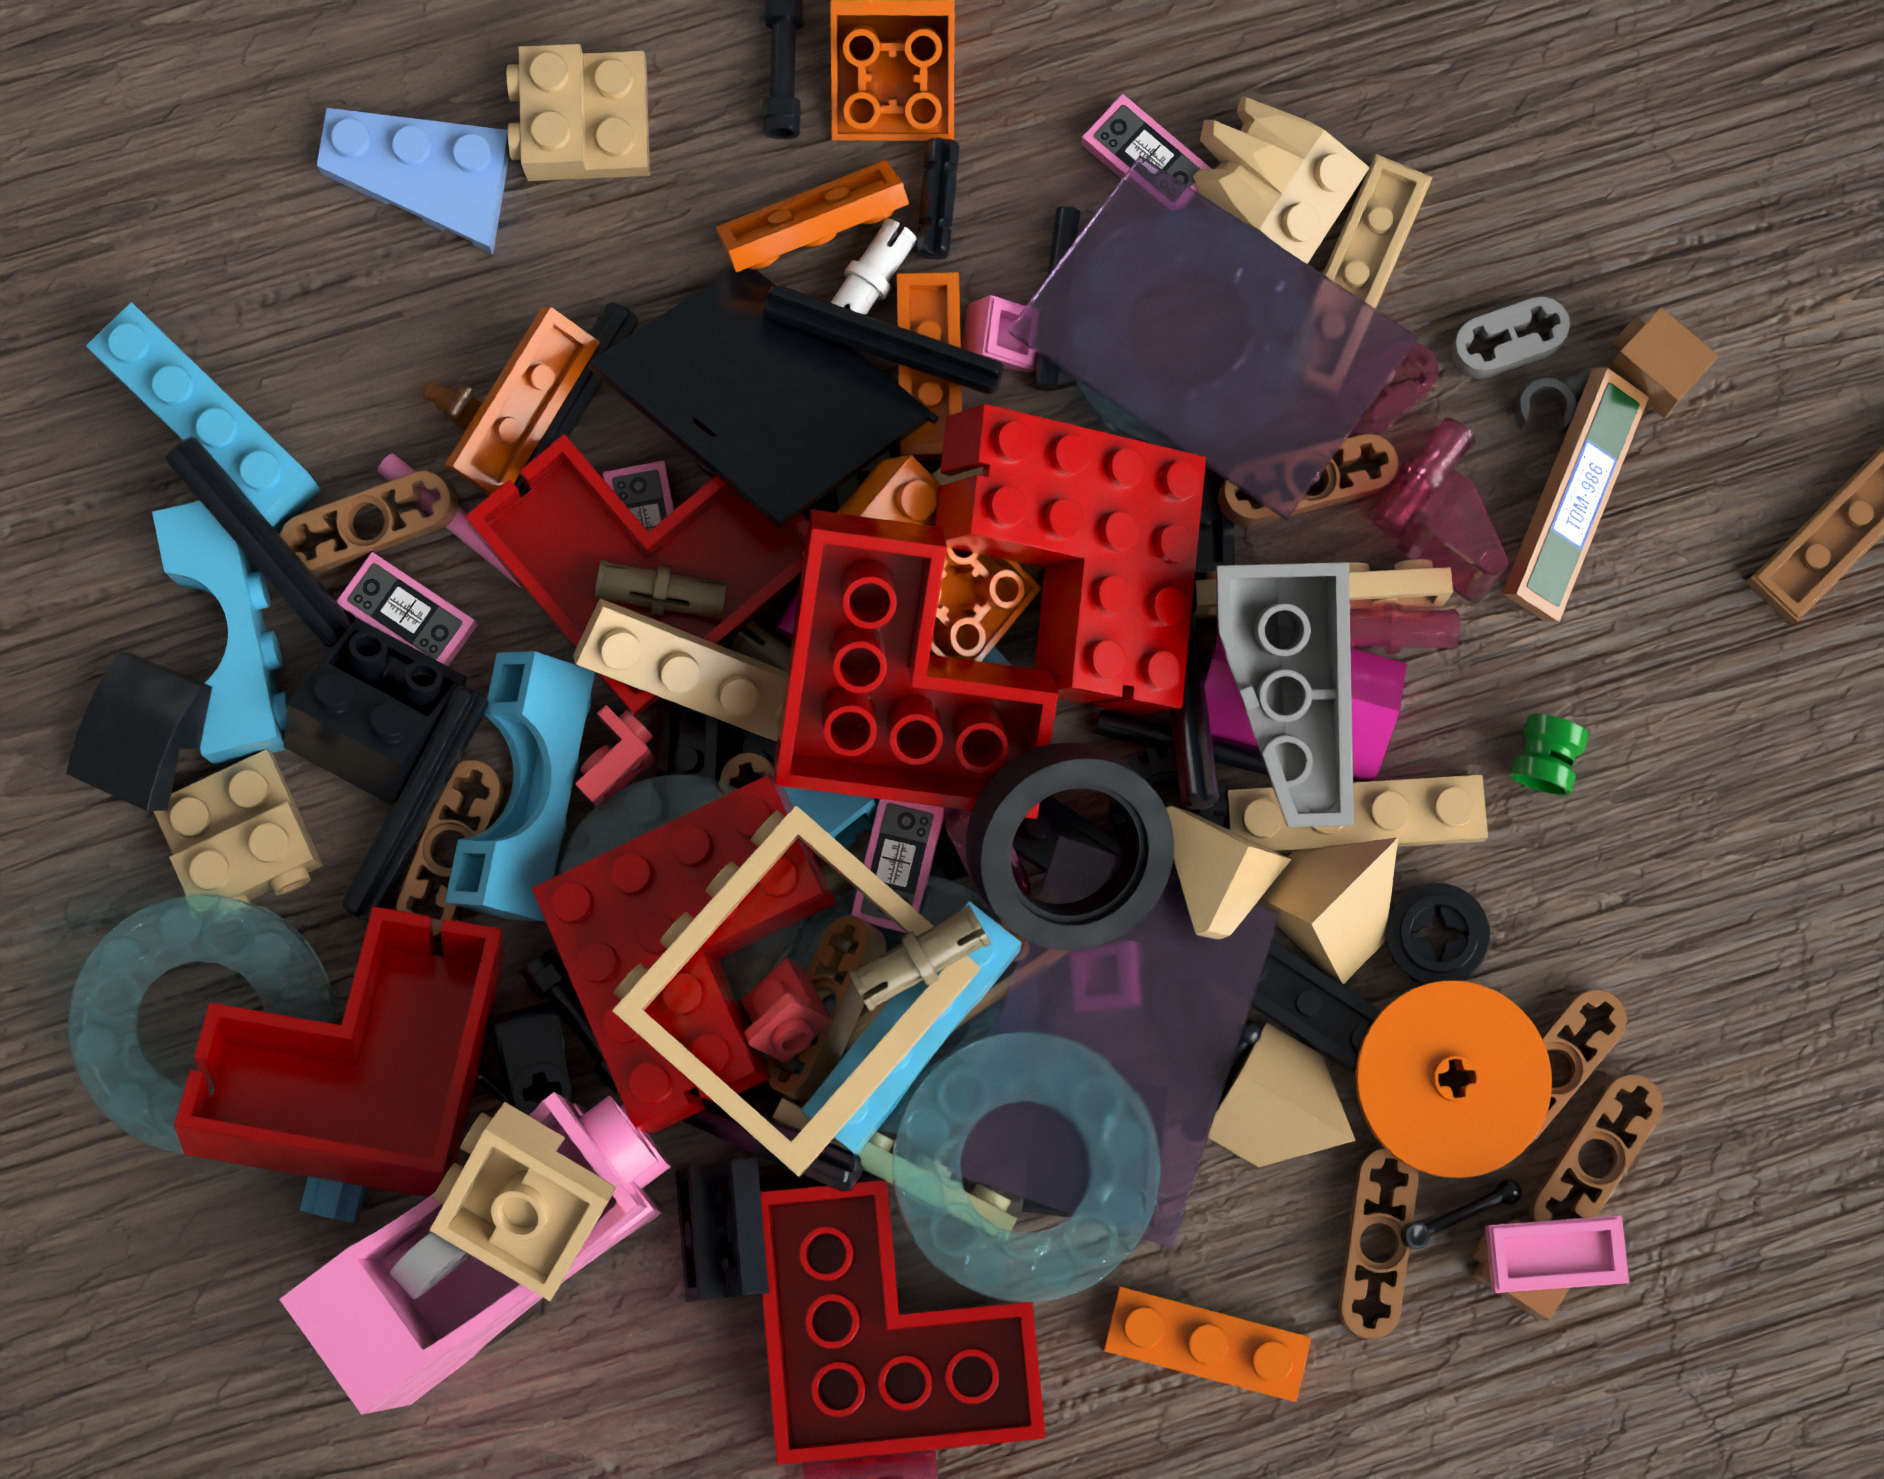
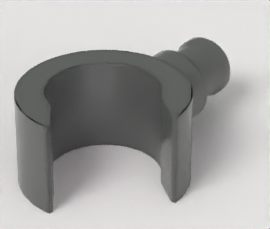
M1585 368L1577 376H1570L1563 382L1549 377L1531 382L1524 389L1515 406V419L1519 428L1521 429L1527 421L1530 411V399L1544 395L1554 399L1560 406L1559 435H1561L1573 418L1577 407L1576 402L1580 400L1592 370Z

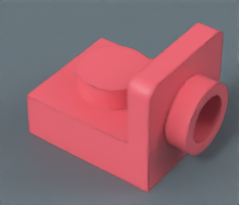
M607 705L596 714L606 728L620 742L612 749L608 745H604L596 750L581 766L580 772L584 776L575 783L582 794L600 813L656 761L650 749L646 746L653 738L651 733L630 711L626 710L618 717Z
M788 958L784 959L741 999L753 1023L743 1033L748 1045L785 1064L796 1054L805 1050L812 1040L832 1022L803 966Z

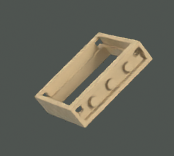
M796 805L786 817L777 810L761 825L751 838V842L758 848L741 867L731 861L717 874L705 890L712 899L695 918L688 912H685L674 922L660 940V943L667 950L652 967L648 969L642 963H639L623 979L614 991V994L621 1001L612 1011L800 1177L973 980L981 967L968 956L945 967L939 973V979L931 983L794 1140L792 1142L788 1140L644 1010L798 838L906 933L913 930L915 935L918 936L934 927Z

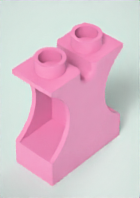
M553 1092L529 1115L531 1118L565 1137L557 1151L558 1153L617 1187L562 1283L615 1244L663 1213L645 1186L671 1166L647 1132L636 1129L630 1121L624 1104L619 1107L610 1095L588 1111L576 1103L572 1105L567 1098ZM434 1194L385 1227L348 1247L279 1299L361 1415L412 1405L471 1360L501 1331L543 1298L486 1263L471 1256L428 1291L413 1300L389 1275V1272L417 1242L431 1232L429 1230L443 1206L433 1200Z

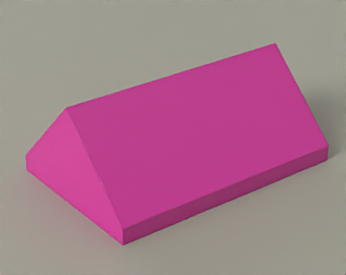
M1217 634L1204 680L1211 736L1258 747L1223 646ZM1350 648L1353 780L1359 782L1376 781L1400 712L1407 663Z

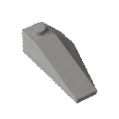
M1349 562L1216 566L1217 632L1286 826L1354 825Z

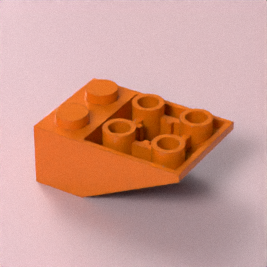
M830 0L832 141H928L932 138L954 140L955 0Z
M912 455L881 460L836 513L935 526L938 489L942 485ZM947 547L930 655L982 662L1042 587L1016 561Z

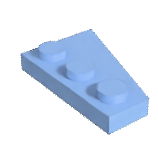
M333 108L326 109L317 160V167L322 175L386 205L389 203L422 218L424 223L443 232L446 229L471 241L473 246L493 255L510 154L508 130Z

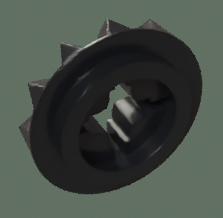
M1430 883L1412 889L1396 903L1391 910L1388 920L1386 939L1391 952L1392 962L1397 964L1411 980L1425 984L1439 981H1463L1472 975L1484 961L1490 944V927L1483 908L1469 893L1450 884ZM1435 908H1438V918L1441 919L1443 929L1453 930L1454 934H1464V937H1457L1454 941L1446 942L1443 945L1442 953L1439 955V962H1436V953L1433 952L1431 942L1420 940V937H1411V933H1418L1420 930H1425L1431 926L1432 917L1435 916Z

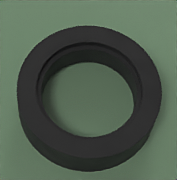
M1082 743L1045 745L1030 750L1006 764L992 777L979 795L973 807L966 833L968 868L978 892L991 909L1019 937L1040 947L1062 951H1078L1101 946L1119 938L1134 928L1147 916L1162 895L1171 873L1174 856L1172 824L1168 812L1156 791L1135 770L1116 755L1099 747ZM1075 788L1093 789L1115 798L1126 819L1127 845L1119 868L1101 889L1084 899L1062 904L1036 900L1019 889L1011 867V848L1020 823L1035 805L1057 792Z

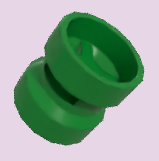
M1538 713L1529 714L1522 732L1526 744L1523 753L1514 758L1509 777L1515 782L1539 792L1569 796L1576 780L1573 764L1575 758L1584 753L1590 733L1580 725L1559 717Z

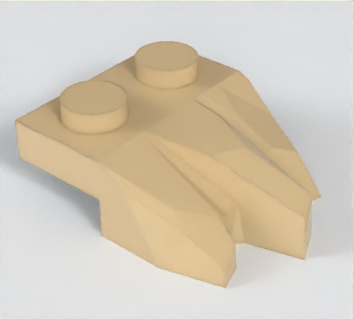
M1241 97L1237 109V114L1243 123L1241 131L1215 120L1204 119L1200 141L1220 164L1216 169H1200L1193 175L1202 203L1206 209L1237 234L1251 233L1292 268L1306 267L1370 167L1321 127L1248 97Z

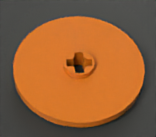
M1433 982L1416 987L1394 999L1384 1007L1369 1026L1362 1040L1356 1062L1355 1079L1358 1102L1363 1117L1375 1138L1392 1156L1405 1165L1437 1177L1467 1178L1483 1175L1505 1166L1520 1155L1533 1141L1545 1120L1550 1104L1552 1091L1551 1065L1545 1044L1537 1028L1525 1012L1510 999L1493 989L1471 982ZM1449 1061H1454L1457 1071L1467 1072L1469 1076V1084L1459 1087V1098L1453 1097L1450 1087H1440L1438 1082V1074L1449 1070Z

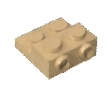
M580 44L518 47L519 64L507 65V88L510 102H520V122L508 124V145L511 160H521L527 181L650 176L647 60L644 51L583 53Z
M268 749L172 793L168 811H154L173 854L169 858L192 910L196 916L206 921L214 918L216 923L233 920L252 909L250 900L273 890L275 895H283L299 889L310 882L309 872L323 866L275 757Z
M504 1102L493 1118L481 1112L470 1128L460 1149L470 1154V1157L464 1168L453 1163L436 1190L433 1200L443 1206L429 1231L551 1301L617 1187L558 1153L557 1151L565 1138L564 1136Z

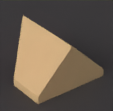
M1174 806L1166 807L1174 835L1173 859L1195 934L1217 940L1228 937L1292 859L1195 813Z
M1398 837L1293 851L1288 856V858L1292 859L1256 903L1327 976L1341 985L1386 942Z
M1268 1023L1264 1024L1260 1040L1252 1045L1210 1119L1205 1135L1209 1140L1257 1168L1356 1141L1323 1055Z

